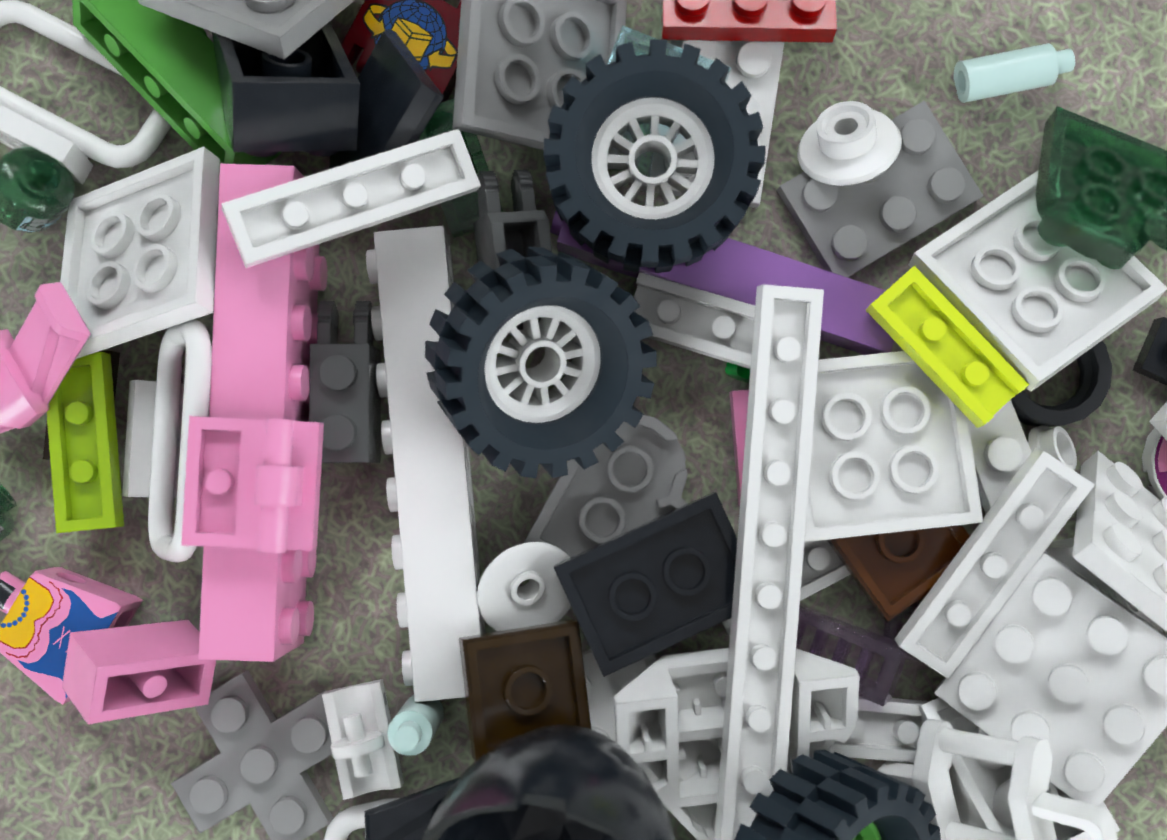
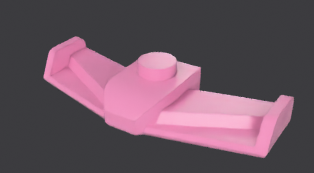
M60 282L39 286L35 293L36 302L15 339H13L8 329L0 330V434L14 428L29 427L49 410V402L91 335L66 289Z

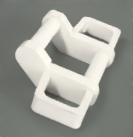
M928 719L920 729L914 765L887 761L877 769V771L919 789L926 795L924 801L931 803L936 813V816L930 823L940 827L941 840H1057L1053 821L1082 829L1090 836L1091 840H1118L1113 816L1105 808L1046 793L1049 787L1053 760L1050 744L1046 739L1023 736L1019 741L955 730L952 729V725L949 722ZM953 754L1013 766L1008 804L1016 837L960 823L948 771L951 768Z

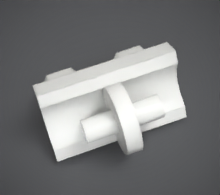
M383 679L325 691L322 694L332 742V755L336 762L343 800L373 791L402 787L404 780L399 755L392 748L388 740V727L391 722V716Z

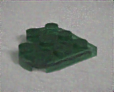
M1057 106L1045 122L1035 193L1037 211L1042 218L1038 223L1037 230L1042 239L1056 247L1068 246L1086 257L1096 259L1099 263L1110 269H1121L1133 256L1140 253L1150 241H1153L1160 248L1167 250V151Z

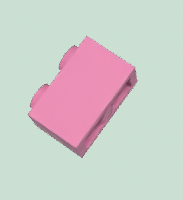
M189 620L70 632L62 688L87 724L203 706L209 703L216 660H198L200 632Z

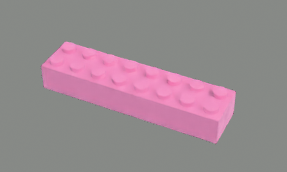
M220 164L209 417L261 420L288 419L309 422L310 344H317L318 291H324L327 286L328 269L326 258L319 256L320 244L245 268L222 211V203L304 178L295 166ZM203 546L198 660L274 662L304 643V636L311 635L314 624L313 602L306 601V578H312L315 573L316 550H286V553L259 552V549Z

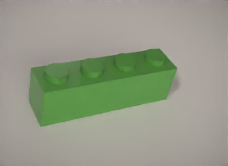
M72 0L73 25L194 150L205 147L220 159V164L265 165L282 153L278 152L270 157H256L245 152H233L225 123L214 44L207 37L203 28L140 5L138 0Z

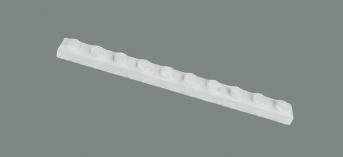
M763 284L757 286L715 840H734L741 823L750 827L757 815L750 808V805L757 794L761 793L769 797L774 791L769 779L779 769L787 772L824 290Z

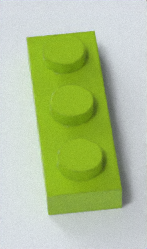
M95 352L74 361L49 402V410L46 412L56 533L125 526L111 355L105 352Z

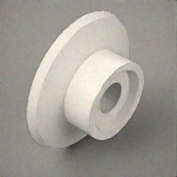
M845 101L834 104L824 110L817 121L807 129L799 143L797 156L802 170L814 180L829 185H853L873 179L887 170L900 153L902 138L898 127L886 115L872 110L864 103Z
M544 542L522 543L500 553L488 565L479 582L477 603L483 619L496 631L558 622L568 612L571 605L554 570V565L570 557L562 549ZM530 579L527 584L518 587L523 581Z

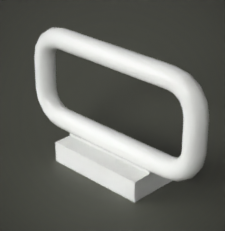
M19 0L0 1V28L9 23L24 25L122 76L76 27L32 4ZM0 86V142L62 175L68 172L72 180L82 185L94 166L88 160V157L103 165L114 168L133 167L146 161L157 150L171 128V125L153 109L131 142L124 145H115Z
M194 319L169 327L166 330L159 350L157 381H129L122 496L149 497L148 534L152 550L161 559L175 563L191 558L197 546L181 545L189 416H209L212 367L211 338L206 326ZM186 347L184 384H181L183 355ZM174 498H177L175 530L173 532V504Z

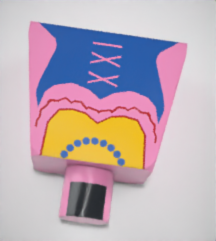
M61 567L37 570L28 578L27 582L4 571L0 573V611L7 615L0 625V653L55 701L63 705L71 701L62 688L70 632L128 626L143 600L135 595Z

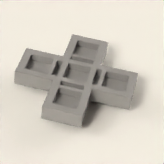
M247 670L211 691L208 705L195 707L220 753L178 777L171 785L199 833L204 832L249 804L252 806L271 840H304L330 824L334 817L306 771L308 768L332 755V742L322 694L326 690L276 719L253 677Z

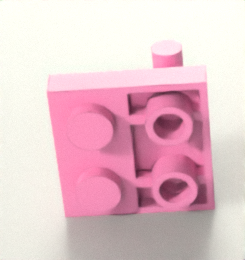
M189 416L181 545L259 549V552L286 553V550H316L324 423L288 419L261 420Z

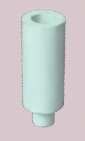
M1047 43L958 61L954 68V81L958 99L962 103L1053 85L1057 80L1058 74L1074 70L1075 55L1071 49L1056 51L1051 44Z
M412 695L405 702L388 727V740L395 751L402 755L414 756L420 754L429 746L444 716L440 700L415 702L414 695Z

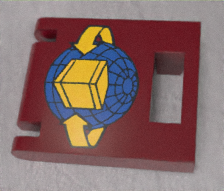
M365 0L341 45L351 66H353L361 50H364L356 66V72L360 75L383 31L387 29L395 31L444 96L433 115L437 117L456 84L461 1L456 8L443 0Z

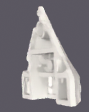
M729 648L663 655L614 696L616 743L645 772L661 802L697 840H715ZM797 648L787 772L793 774L792 760L804 754L813 759L815 750L830 751L836 741L844 744L856 729L858 718L860 675L857 670Z

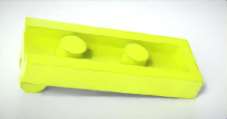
M915 265L866 309L870 316L977 428L986 425L994 417L995 413L1029 385Z

